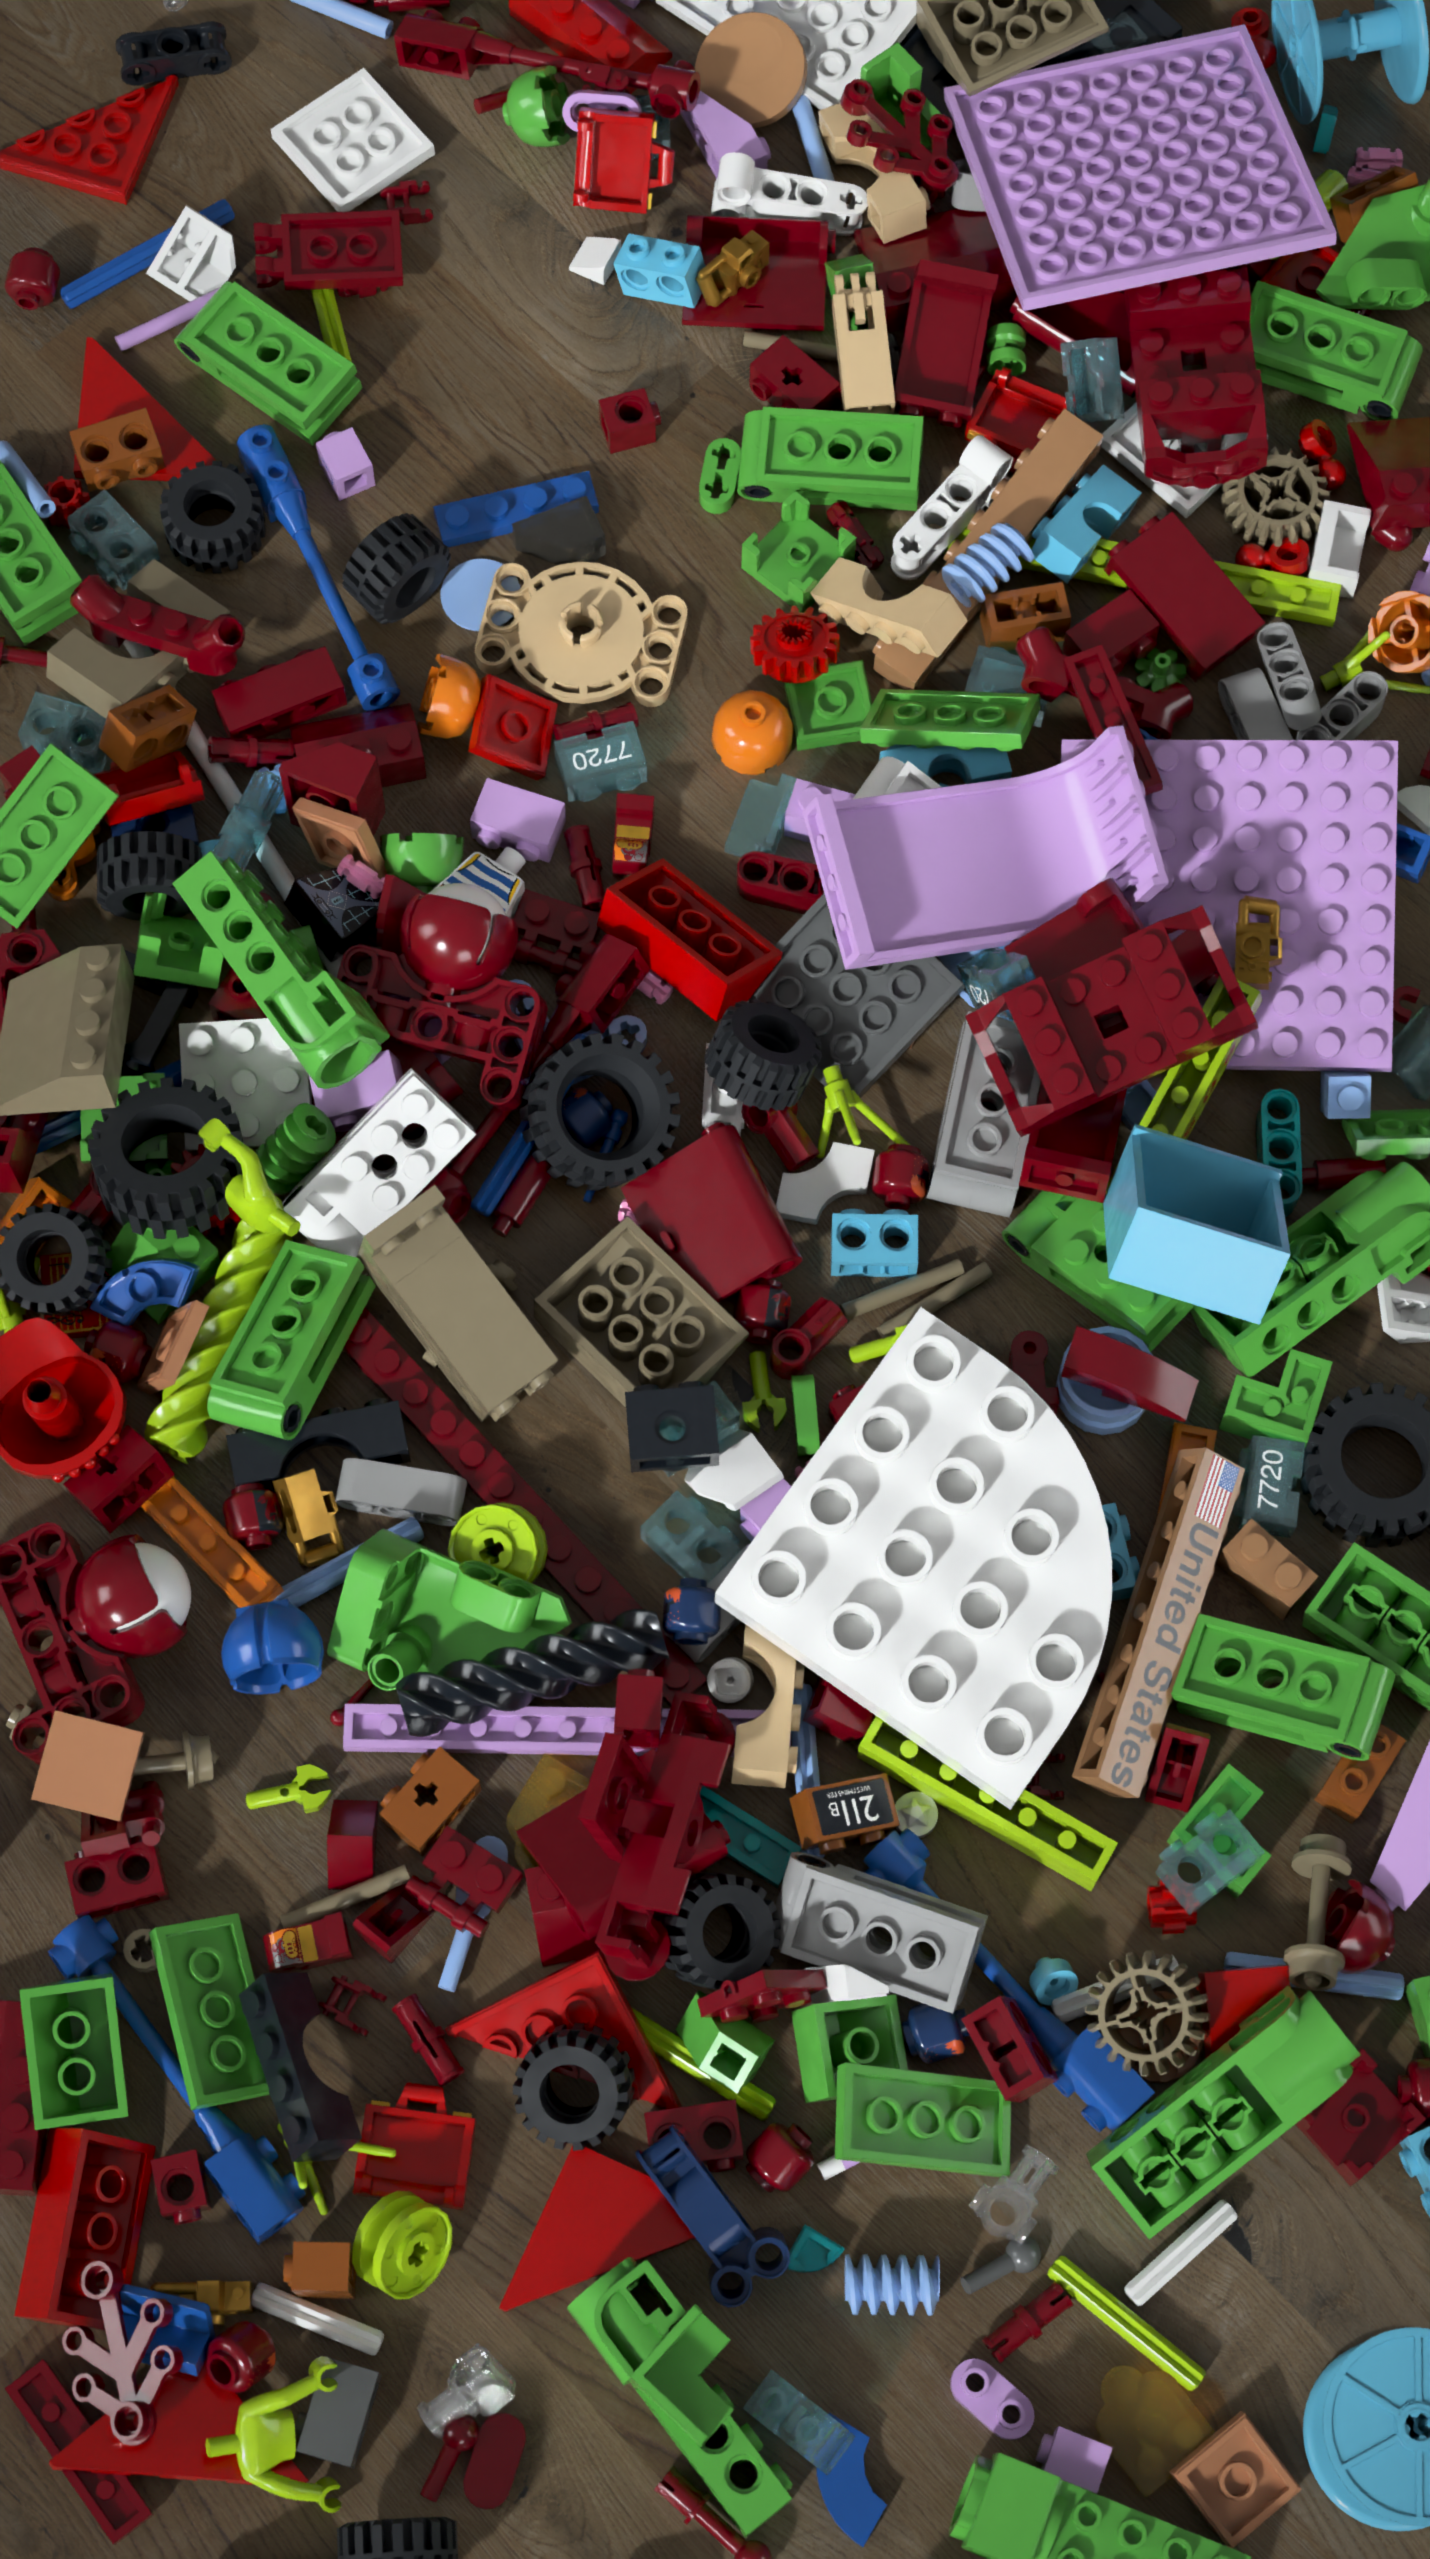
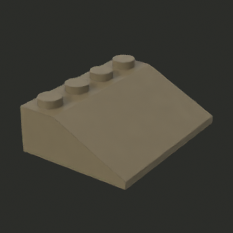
M917 0V26L933 54L969 97L1109 31V26L1094 0Z
M122 943L81 946L9 981L0 1034V1116L116 1108L135 978Z
M628 1216L534 1299V1318L625 1407V1392H631L640 1385L653 1384L658 1385L660 1389L678 1388V1384L687 1381H700L705 1385L749 1336L748 1331Z

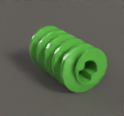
M303 1103L295 1107L293 1113L284 1119V1123L280 1124L275 1129L274 1134H271L265 1140V1143L256 1150L267 1184L275 1194L290 1193L297 1183L325 1156V1153L335 1145L336 1133L334 1126L325 1113L314 1105Z

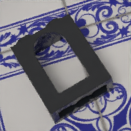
M125 950L131 969L134 972L136 954ZM134 975L135 986L157 994L161 998L141 1035L133 1042L125 1044L122 1072L129 1076H141L143 1073L155 1071L153 1064L183 1007L191 1009L198 997L195 985Z

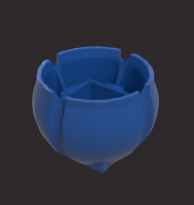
M288 1598L235 1609L236 1618L227 1630L221 1651L223 1668L230 1680V1685H233L235 1691L246 1694H275L280 1692L283 1684H286L291 1690L307 1686L320 1678L324 1657L322 1638L312 1620L303 1611L292 1605Z

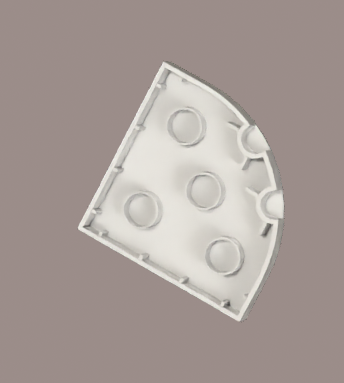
M920 1307L715 1592V1603L1011 1810L1064 1733L1083 1701L1098 1667L1108 1631L1112 1602V1556L1108 1527L1099 1493L1084 1458L1069 1432L1054 1412L1016 1373L981 1347Z

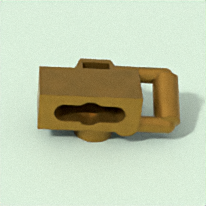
M751 230L742 239L739 240L734 237L722 247L721 253L703 267L696 277L707 305L717 307L729 296L736 295L740 287L744 286L746 289H750L758 282L761 270L769 264V242Z
M1246 895L1238 903L1235 977L1237 980L1257 990H1269V982H1272V972H1269V968L1282 964V938L1279 937L1280 906L1276 900ZM1249 913L1269 916V923L1249 922ZM1270 946H1278V956H1270Z
M315 1470L302 1471L272 1481L281 1508L283 1522L286 1524L287 1536L290 1542L294 1544L299 1563L302 1566L311 1568L324 1564L343 1554L345 1547L335 1518V1514L339 1511L333 1491H321ZM329 1533L332 1543L307 1550L304 1541Z
M250 2281L156 2282L149 2289L165 2294H179V2297L208 2304L213 2326H224L225 2316L236 2315L237 2313H253L251 2298L254 2292V2284Z

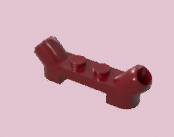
M91 574L86 577L70 596V605L89 621L92 635L97 641L120 648L126 639L187 658L190 670L205 675L220 676L230 672L238 661L236 651L245 640V630L242 623L231 614H221L210 621L118 593L99 574Z
M1041 626L1019 638L1015 649L1025 666L1021 681L1022 688L1029 694H1039L1040 699L1050 703L1062 692L1077 698L1064 667L1063 658L1068 656L1063 654L1051 630ZM1116 676L1138 727L1145 730L1152 737L1160 740H1170L1174 723L1188 717L1193 710L1194 700L1192 694L1185 685L1179 682L1152 692L1136 685L1133 680L1127 677Z

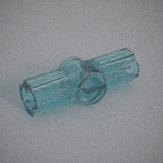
M255 771L239 803L234 804L218 835L221 838L212 852L224 860L231 857L243 872L252 855H256L272 824L270 819L284 796L279 776L269 771Z

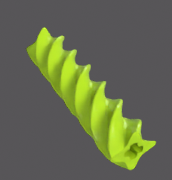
M243 1220L239 1222L234 1232L232 1249L222 1259L217 1269L215 1287L210 1290L202 1302L208 1305L209 1309L174 1385L163 1389L162 1402L154 1409L147 1421L144 1437L156 1450L188 1464L187 1457H194L205 1448L208 1441L205 1421L210 1419L207 1402L212 1389L209 1382L286 1240L293 1241V1238L283 1231H280L278 1234H267L250 1227Z

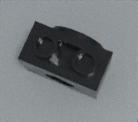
M687 1381L678 1384V1388L660 1389L658 1385L646 1384L635 1387L631 1392H625L631 1473L657 1470L675 1472L686 1468L719 1466V1443L713 1385L704 1386V1383L700 1381ZM668 1426H677L684 1431V1435L674 1441L665 1439L660 1433Z

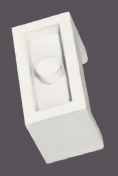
M1328 500L1324 501L1307 578L1342 584L1340 596L1353 599L1360 573L1358 571L1365 535L1371 518V509Z

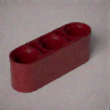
M751 851L744 854L737 864V890L739 895L749 902L805 914L824 894L816 864L760 851ZM750 873H760L764 878L759 881H752L746 876ZM792 882H799L805 887L801 890H791L786 885Z

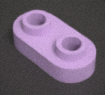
M578 90L573 92L565 101L562 111L565 123L576 132H578L577 121L579 115L577 105L581 103L587 104L589 108L615 110L617 107L623 106L631 112H642L639 102L630 94L594 90Z
M968 2359L955 2368L950 2379V2388L954 2398L999 2438L1015 2440L1024 2436L1031 2429L1034 2422V2409L1030 2400L990 2364L980 2359ZM971 2374L979 2375L983 2380L982 2390L978 2392L969 2390L966 2385L967 2377ZM1006 2406H1014L1018 2409L1020 2416L1017 2423L1009 2424L1003 2419L1002 2411Z

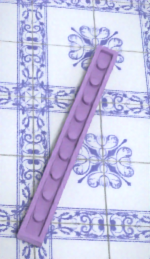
M345 1704L344 1751L425 1753L428 1751L429 1753H434L440 1746L447 1753L598 1755L605 1732L614 1734L615 1708L525 1706L519 1710L509 1712L492 1709L487 1716L475 1723L458 1724L449 1722L445 1728L436 1734L416 1737L409 1735L401 1704ZM662 1708L661 1735L670 1709ZM718 1709L717 1712L724 1714L732 1722L736 1733L737 1725L757 1718L765 1710ZM632 1748L637 1756L650 1751V1749ZM734 1750L732 1751L730 1757H734Z

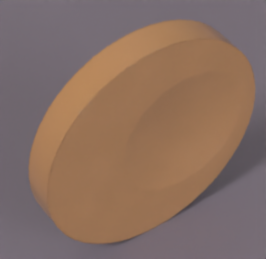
M759 12L738 14L717 25L703 41L695 64V71L700 75V91L750 123L753 128L764 127L778 121L796 105L805 88L808 70L804 48L794 31L782 20Z

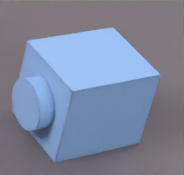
M1321 1071L1320 1111L1328 1119L1370 1118L1371 1075L1367 1072Z

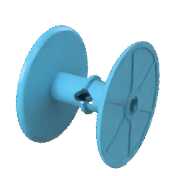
M1272 0L1273 43L1277 49V69L1289 108L1299 123L1303 125L1311 123L1319 112L1323 95L1324 60L1346 56L1348 60L1354 61L1356 60V54L1380 50L1389 83L1400 100L1407 104H1416L1420 101L1425 91L1429 67L1428 28L1423 0H1374V10L1350 15L1349 11L1345 9L1340 17L1317 20L1313 0Z
M1415 2327L1390 2330L1346 2350L1330 2362L1314 2383L1306 2403L1303 2417V2442L1306 2457L1316 2481L1329 2499L1342 2511L1354 2519L1375 2528L1391 2531H1411L1430 2526V2329Z

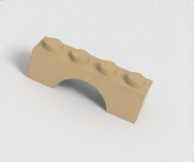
M840 103L819 110V127L822 142L835 164L858 165L872 171L878 177L876 182L867 189L868 219L882 242L885 244L927 228L926 211L930 209V201L925 189L917 187L914 182V176L895 171L884 173L877 170L873 164V159L878 148L870 146L855 147L846 139L850 123L854 120L866 121L872 127V131L884 133L882 128L867 114L864 116L848 114L843 110Z
M841 557L837 559L810 592L820 607L818 609L819 614H827L829 623L835 622L836 625L840 623L849 626L861 635L865 633L872 634L887 644L895 642L905 646L915 654L923 652L939 657L968 621L950 593L923 584L903 597L881 601L884 592L868 567Z
M745 1624L742 1658L756 1665L765 1673L772 1685L774 1698L769 1707L760 1716L736 1726L731 1784L785 1788L787 1773L796 1774L798 1747L789 1746L790 1732H799L801 1705L793 1704L794 1689H803L805 1666L800 1662H796V1659Z

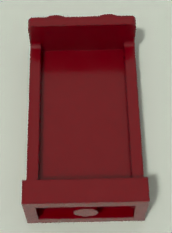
M920 259L915 269L894 383V410H898L899 415L937 418L940 425L953 428L961 427V424H967L971 420L974 411L972 405L992 296L997 287L998 274Z
M1172 511L1161 520L1158 516H1154L1147 521L1138 531L1140 536L1132 542H1129L1126 538L1113 547L1108 553L1110 560L1104 571L1109 577L1116 572L1160 623L1164 631L1189 659L1190 664L1186 668V672L1196 683L1255 638L1266 622Z
M1042 1082L1037 1105L1051 1103ZM1127 1089L1030 1133L1019 1186L1103 1203Z

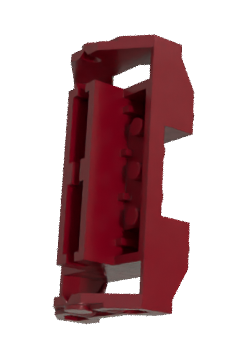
M1246 264L1123 290L1145 477L1167 485L1194 486L1199 489H1207L1215 484H1224L1230 480L1241 479L1265 467L1268 455L1265 402L1260 369L1256 370L1250 326L1251 294ZM1199 364L1202 366V370L1183 371L1182 367ZM1248 433L1247 439L1226 450H1221L1222 435ZM1178 439L1180 452L1165 447L1162 440ZM1206 443V452L1194 453L1195 444Z
M1203 905L1191 911L1160 920L1122 938L1123 947L1048 982H1045L1042 976L998 996L980 1009L965 1016L1020 1137L1259 1028ZM1177 930L1199 931L1234 1007L1213 1028H1211L1168 936V934ZM1009 1009L1051 1103L1022 1107L1005 1066L987 1031V1028L997 1014ZM1123 1014L1129 1028L1104 1039L1099 1025L1102 1026L1103 1030L1123 1022L1121 1017Z

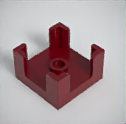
M1363 2048L1359 2051L1361 2055L1350 2063L1353 2066V2073L1346 2083L1295 2124L1350 2187L1366 2175L1375 2164L1426 2120L1411 2102L1405 2106L1400 2103L1397 2097L1373 2072L1378 2065Z

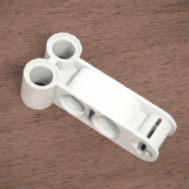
M732 152L723 155L720 159L718 178L714 184L711 216L829 221L828 229H836V235L851 236L854 233L853 230L860 229L862 226L861 214L868 206L867 194L860 186L756 168L755 162L750 156ZM852 192L853 195L851 198L850 205L846 204L849 193ZM846 216H849L848 225L844 228Z
M980 434L971 440L961 455L960 465L895 535L892 547L894 554L891 557V568L897 577L904 580L919 578L965 529L976 512L985 506L989 508L994 501L990 497L998 483L1003 478L1008 481L1010 480L1006 475L1013 463L1012 456ZM954 497H964V498H966L967 500H966V501H957V500H955V499H953V498H954ZM938 524L942 526V528L932 529L928 527V525Z

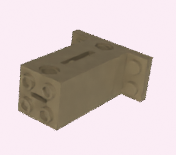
M434 1185L363 1237L357 1254V1258L361 1260L365 1267L361 1274L370 1275L479 1421L483 1422L491 1416L496 1422L516 1407L515 1405L520 1402L517 1398L520 1393L525 1390L531 1396L550 1381L554 1376L551 1369L558 1362V1359L442 1207L445 1197Z

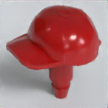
M39 1317L25 1320L0 1336V1456L15 1472L33 1477L34 1479H53L57 1483L62 1482L68 1476L72 1478L79 1477L81 1470L84 1468L93 1469L96 1466L98 1455L106 1456L109 1452L108 1447L116 1445L120 1441L119 1434L126 1420L127 1401L121 1382L107 1364L83 1352L66 1333L51 1321Z

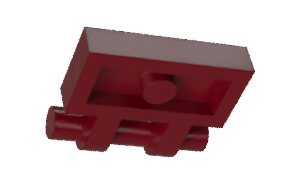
M525 889L513 918L517 923L518 934L524 935L520 941L518 940L517 950L514 955L515 961L525 965L532 962L550 968V973L561 977L565 973L575 976L583 964L580 963V960L571 957L573 952L580 954L586 943L596 941L600 928L597 926L600 913ZM539 940L557 946L559 949L555 953L536 945Z
M148 1781L143 1784L142 1789L129 1791L121 1821L81 1812V1845L85 1857L98 1854L110 1855L120 1849L129 1848L130 1837L137 1835L142 1836V1841L147 1846H154L159 1843L160 1836L165 1830V1820L161 1813L165 1805L164 1794L157 1782Z
M446 1826L422 1862L425 1868L435 1873V1876L430 1882L426 1883L413 1875L406 1884L405 1891L418 1899L417 1904L427 1911L434 1909L450 1919L451 1926L463 1933L467 1930L481 1938L489 1927V1922L477 1915L483 1905L499 1914L524 1876L516 1868L451 1827ZM449 1884L469 1895L462 1905L443 1894Z

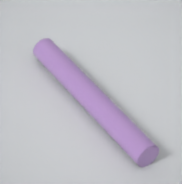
M218 289L116 336L115 340L119 349L124 351L192 319Z

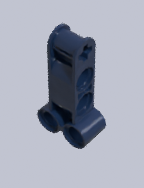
M671 2124L669 2126V2133L642 2152L638 2149L635 2155L712 2259L713 2263L710 2266L708 2277L714 2299L722 2306L728 2308L738 2307L744 2304L751 2295V2277L756 2274L764 2279H775L787 2270L790 2262L787 2242L783 2234L772 2227H760L753 2231L674 2124ZM765 2243H772L780 2248L779 2255L771 2262H762L755 2257L757 2249ZM726 2272H736L743 2277L738 2288L733 2290L722 2289L717 2283L719 2278Z

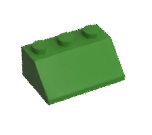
M112 1973L64 1979L19 1989L35 2130L128 2117Z

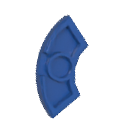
M170 1258L152 1259L137 1263L120 1271L108 1280L99 1290L98 1296L92 1302L89 1309L111 1320L131 1326L141 1311L151 1305L167 1304L180 1308L187 1302L200 1266Z
M828 2413L819 2435L816 2450V2472L819 2489L825 2506L835 2523L852 2541L863 2548L887 2506L872 2491L865 2476L864 2453L870 2437L833 2414Z

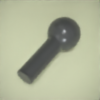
M1021 2235L1014 2237L1008 2242L1005 2254L961 2277L960 2281L963 2289L970 2295L1012 2271L1029 2273L1035 2270L1040 2264L1042 2257L1039 2244L1029 2236Z

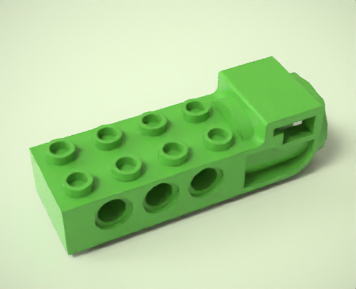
M210 851L172 883L318 1088L329 1089L347 1083L362 1073L372 1063L382 1049L380 1045L390 1037V1034L360 993L327 971H323L316 962L309 963L304 956V953L308 950L306 945L292 930L288 933L281 923L285 920V916L271 900L265 902L259 893L264 888L252 872L248 869L243 872L231 857L224 860Z
M1400 1162L1386 1173L1374 1170L1357 1176L1287 1228L1291 1255L1260 1325L1195 1305L1190 1312L1201 1335L1244 1376L1252 1378L1392 1274L1402 1284H1406L1430 1266V1184L1413 1166L1406 1162Z
M1354 1542L1305 1610L1302 1626L1336 1649L1370 1657L1371 1661L1388 1667L1396 1675L1393 1687L1430 1711V1592Z
M1290 1986L1285 1987L1238 2025L1240 2031L1086 2153L1092 2169L1149 2240L1332 2096L1350 2078L1353 2073V2066L1350 2063L1361 2054L1310 1990L1298 1998Z
M632 2257L626 2258L595 2281L568 2305L567 2310L623 2386L629 2382L745 2538L790 2503L792 2497L787 2491L792 2488V2482L777 2462L768 2467L758 2453L763 2449L764 2445L747 2422L739 2428L729 2415L720 2426L727 2434L728 2440L726 2444L719 2449H710L705 2445L700 2447L630 2380V2376L686 2314L685 2309L649 2261L645 2260L638 2265ZM646 2281L670 2314L666 2317L661 2309L657 2308L647 2316L631 2295V2292ZM717 2383L711 2389L734 2410L735 2406ZM738 2464L750 2465L756 2473L757 2480L755 2484L748 2489L737 2488L730 2480L729 2473L731 2469Z
M999 2452L993 2454L991 2460L980 2455L975 2457L959 2495L949 2529V2536L963 2541L961 2548L985 2559L1252 2558V2556L1063 2481L1059 2476Z

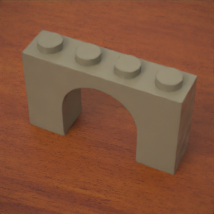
M155 559L150 561L127 583V596L210 621L221 614H230V610ZM73 628L47 651L46 677L104 718H107L109 710L170 684L175 688L177 681L186 673L194 672L189 669L187 658L165 651H160L157 654L144 658L118 656L109 652L76 628Z

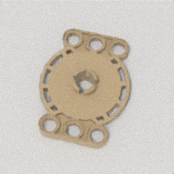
M572 562L559 564L540 572L532 579L528 570L523 565L507 563L497 569L492 581L475 644V660L482 672L491 675L503 673L513 665L515 671L530 687L544 696L562 702L587 704L605 701L622 694L631 687L635 699L641 705L657 707L662 705L670 694L687 627V606L680 597L675 595H664L651 603L647 593L634 579L618 569L600 563ZM584 572L598 573L607 576L608 579L596 575H585ZM575 573V575L563 576L556 580H551L552 578L562 574ZM509 576H517L524 582L523 586L516 591L505 590L501 583ZM618 581L630 588L636 595L631 597L624 588L617 585ZM542 584V588L536 591L535 588ZM644 605L645 610L641 612L640 608ZM673 608L680 612L681 617L674 623H665L659 619L658 615L663 609ZM499 611H507L514 616L513 622L507 626L495 625L491 619ZM579 625L591 627L593 629L591 632L581 635L580 644L574 643L573 633L570 631L573 627ZM664 643L671 648L672 652L666 658L657 659L650 654L649 650L654 644ZM490 646H497L505 654L499 661L490 662L482 657V653ZM529 672H531L537 679L532 677ZM651 678L659 680L663 688L656 694H647L641 690L640 685L644 680Z

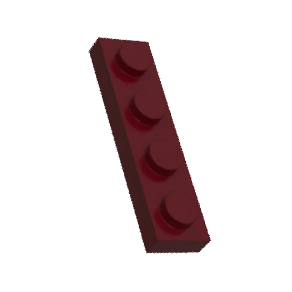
M1101 644L1063 658L1065 670L1095 739L1108 727L1123 725L1127 740L1133 746V761L1138 778L1144 784L1145 796L1163 790L1161 777L1103 645Z
M42 2359L5 2388L52 2458L91 2426L86 2416L45 2359ZM63 2469L62 2471L113 2545L119 2543L154 2515L127 2475L92 2473V2471Z

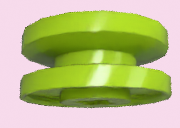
M506 1502L476 1507L463 1515L451 1531L448 1545V1555L454 1560L461 1563L469 1560L480 1561L530 1583L535 1582L543 1570L548 1551L545 1531L537 1518L522 1506ZM501 1542L504 1551L499 1553L498 1556H494L492 1548Z
M395 2191L382 2197L364 2217L353 2242L352 2263L357 2276L372 2286L378 2287L394 2299H410L422 2293L436 2280L447 2261L452 2246V2225L449 2217L441 2209L431 2203H426L410 2191Z

